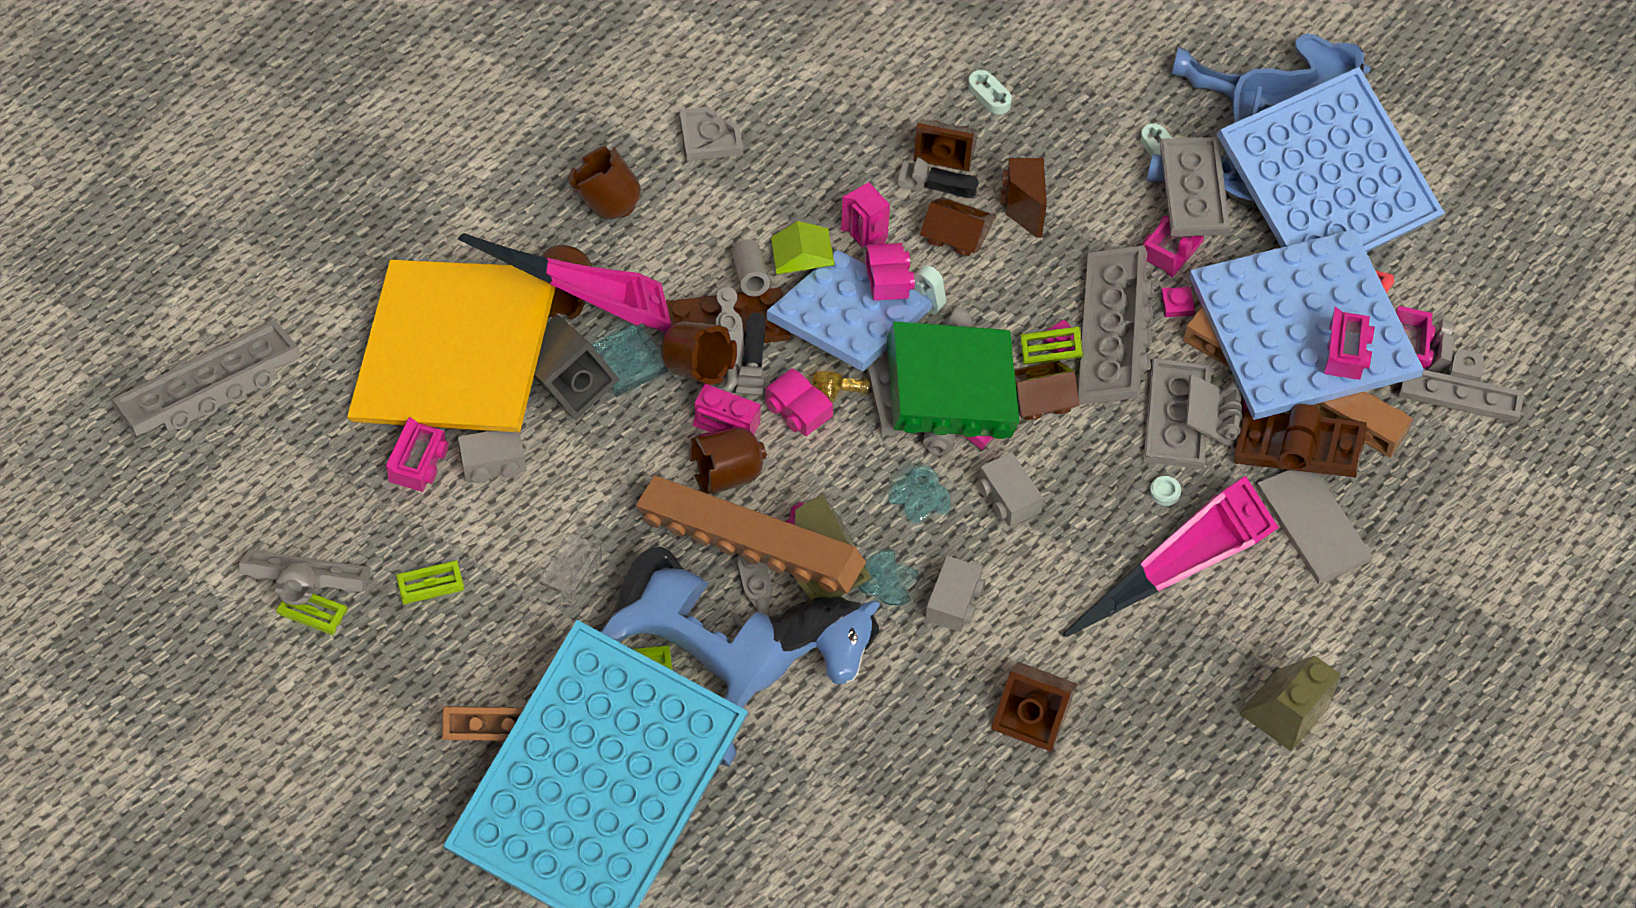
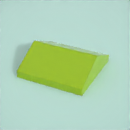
M796 221L771 237L776 274L835 265L829 230L826 227Z

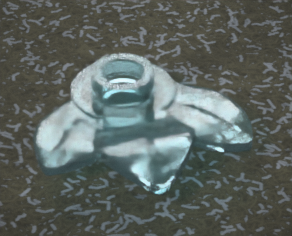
M928 466L914 468L908 478L898 481L893 486L890 493V503L905 504L906 515L913 524L923 521L931 512V509L941 515H948L950 511L951 500L949 492L938 483L937 473ZM920 476H926L929 482L922 485L917 479Z
M893 550L882 551L875 554L870 561V565L867 566L870 575L878 583L869 584L866 581L859 585L858 588L866 595L877 596L885 604L904 605L910 601V597L905 589L915 582L918 577V571L907 566L895 564L896 558Z

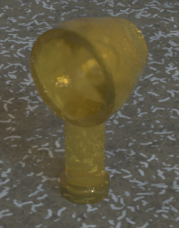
M820 371L813 374V387L824 393L831 402L836 401L840 390L868 394L869 380L864 379V381L846 379L839 373L832 371Z

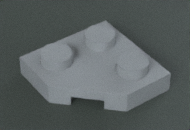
M709 107L679 110L687 161L743 155L739 125L731 120L726 122L717 116L716 111Z

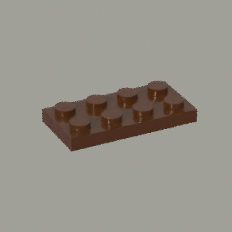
M781 287L769 288L759 296H749L744 292H737V302L733 308L742 319L744 346L747 320L752 313H761L765 318L764 343L791 340L789 331L767 320V310L783 297ZM717 295L666 301L671 325L673 326L677 322L686 320L715 324L717 316L722 312V308L716 300Z

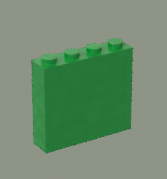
M893 321L887 336L893 430L906 433L928 432L936 435L959 434L966 437L990 436L996 439L1012 438L1019 424L1010 330Z

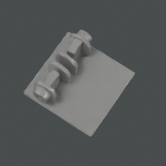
M1190 374L1186 425L1231 448H1235L1236 438L1241 432L1239 422L1242 417V405L1240 404L1242 394L1238 385L1232 383L1228 388L1222 390Z

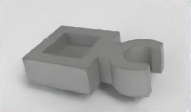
M1442 319L1440 328L1436 327L1433 344L1430 346V349L1434 351L1433 360L1430 367H1427L1426 370L1440 373L1446 366L1449 367L1452 364L1455 356V350H1453L1454 337L1451 336L1454 328L1453 323Z

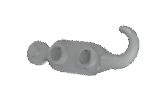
M723 287L718 291L716 297L722 312L717 316L715 325L726 327L731 339L736 340L737 359L734 368L728 369L726 372V384L716 388L731 393L737 386L738 372L744 356L743 324L740 315L733 308L737 302L736 291L731 287Z
M739 555L737 565L746 598L756 608L757 613L761 612L770 616L769 603L772 594V584L767 565L758 562V564L750 563ZM737 614L733 616L735 624L742 629L746 622L742 621Z

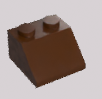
M921 119L916 126L914 161L916 162L918 157L927 164L969 172L976 148L978 130Z
M1009 158L1008 169L1002 170L1000 204L1006 205L1007 216L1036 238H1042L1047 206L1044 158Z
M941 197L930 202L920 235L927 237V242L943 247L945 243L953 246L956 253L970 256L971 253L975 254L980 251L996 215Z
M1053 361L1014 369L1018 413L1025 420L1039 419L1042 417V413L1052 411L1053 414H1065L1070 412L1072 407L1080 406L1075 371L1062 362Z
M1017 662L1010 670L991 729L1051 752L1070 708L1077 683Z

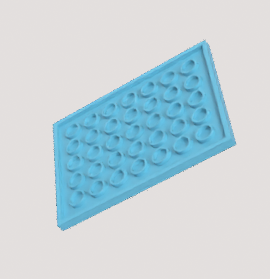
M576 620L443 847L447 851L551 908H639L745 721L748 711Z

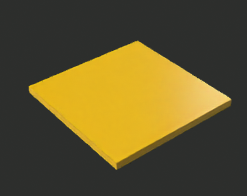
M390 260L347 418L350 421L359 423L405 425L410 416L419 424L430 427L520 433L555 286L512 265Z

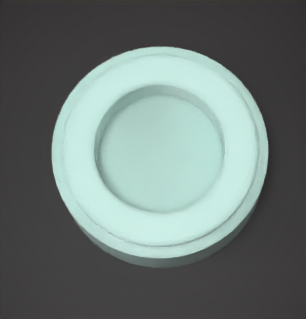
M1160 476L1152 482L1150 496L1157 504L1170 506L1179 500L1181 486L1176 479L1170 476Z

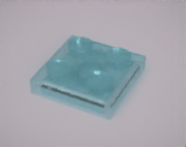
M634 324L592 344L594 349L620 379L611 388L616 397L669 372L665 367L660 352L640 324L638 326Z

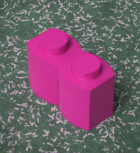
M902 243L866 245L865 265L873 301L909 299V291L914 289L915 280L914 273L908 271L910 268V255L908 251H904Z
M793 368L765 388V404L773 414L780 413L786 418L788 427L795 433L799 431L807 437L833 417V404L828 397L819 389L813 387L800 372Z

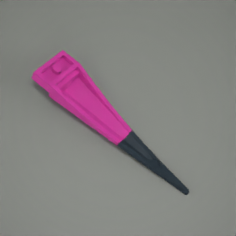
M466 233L461 234L457 238L480 251L638 326L642 322L647 327H653L662 332H665L672 326L662 283L643 274L590 267L545 258L495 244Z
M1246 476L1239 478L1208 500L1063 633V637H1068L1170 585L1255 545L1278 529V525Z

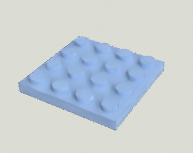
M837 250L833 253L835 265L813 270L767 310V320L863 372L887 350V336L893 321L917 323L932 309V300L912 289L909 291V299L873 301L866 265Z

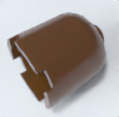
M602 146L582 158L585 163L577 171L575 168L570 171L568 176L569 184L600 218L611 220L630 215L640 198L641 187L638 179L615 147L609 150L606 146Z
M568 245L552 246L541 255V257L592 267L585 253ZM555 287L548 317L553 318L556 314L569 315V320L574 319L580 315L585 300Z
M690 320L675 323L665 333L661 343V357L665 367L673 374L697 382L715 385L724 381L722 377L728 369H733L737 359L736 340L731 339L726 327Z
M742 427L698 434L691 438L689 443L690 461L697 462L700 473L694 475L700 490L706 494H715L754 482L761 474L763 460L766 459L764 444L758 442L750 430Z

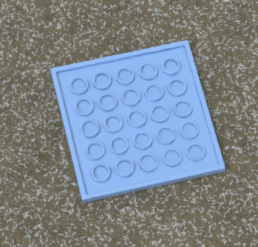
M1360 67L1220 129L1216 134L1281 248L1355 229L1367 253L1445 214Z
M1355 229L1190 270L1189 278L1253 420L1290 411L1293 406L1298 404L1314 405L1422 377L1424 369ZM1335 306L1342 312L1370 316L1369 326L1375 327L1372 344H1367L1366 350L1372 351L1369 369H1363L1360 380L1324 374L1329 354L1327 350L1331 333L1329 327ZM1345 332L1344 354L1358 356L1359 334Z

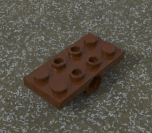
M1307 404L1293 406L1290 414L1279 413L1253 420L1249 409H1246L1234 454L1235 464L1356 478L1367 432V422L1321 417V413L1317 408Z

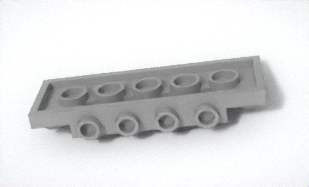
M1144 245L1088 253L1082 332V351L1084 357L1080 361L1078 398L1081 404L1140 398V380H1144V371L1150 370L1151 366L1149 354L1145 352L1146 346H1151L1152 344L1151 331L1147 328V322L1153 321V310L1151 304H1148V298L1154 297L1153 282L1146 277L1147 250Z
M274 320L112 400L116 409L136 436L148 433L163 424L168 432L174 429H184L189 425L190 421L202 415L210 416L219 407L229 402L241 401L245 394L251 391L269 387L272 381L278 379L275 369L291 363L292 360L300 357L301 353L296 343Z

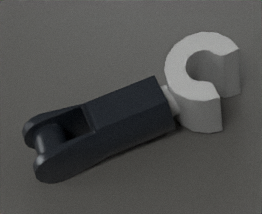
M918 157L915 167L910 162L903 161L898 178V185L902 189L919 191L923 188L924 183L927 182L926 188L949 194L952 193L964 198H972L977 193L979 181L973 175L959 174L931 167V170L928 171V164Z
M752 313L747 320L743 366L740 369L736 393L764 395L765 378L762 361L766 326L765 318L761 313Z

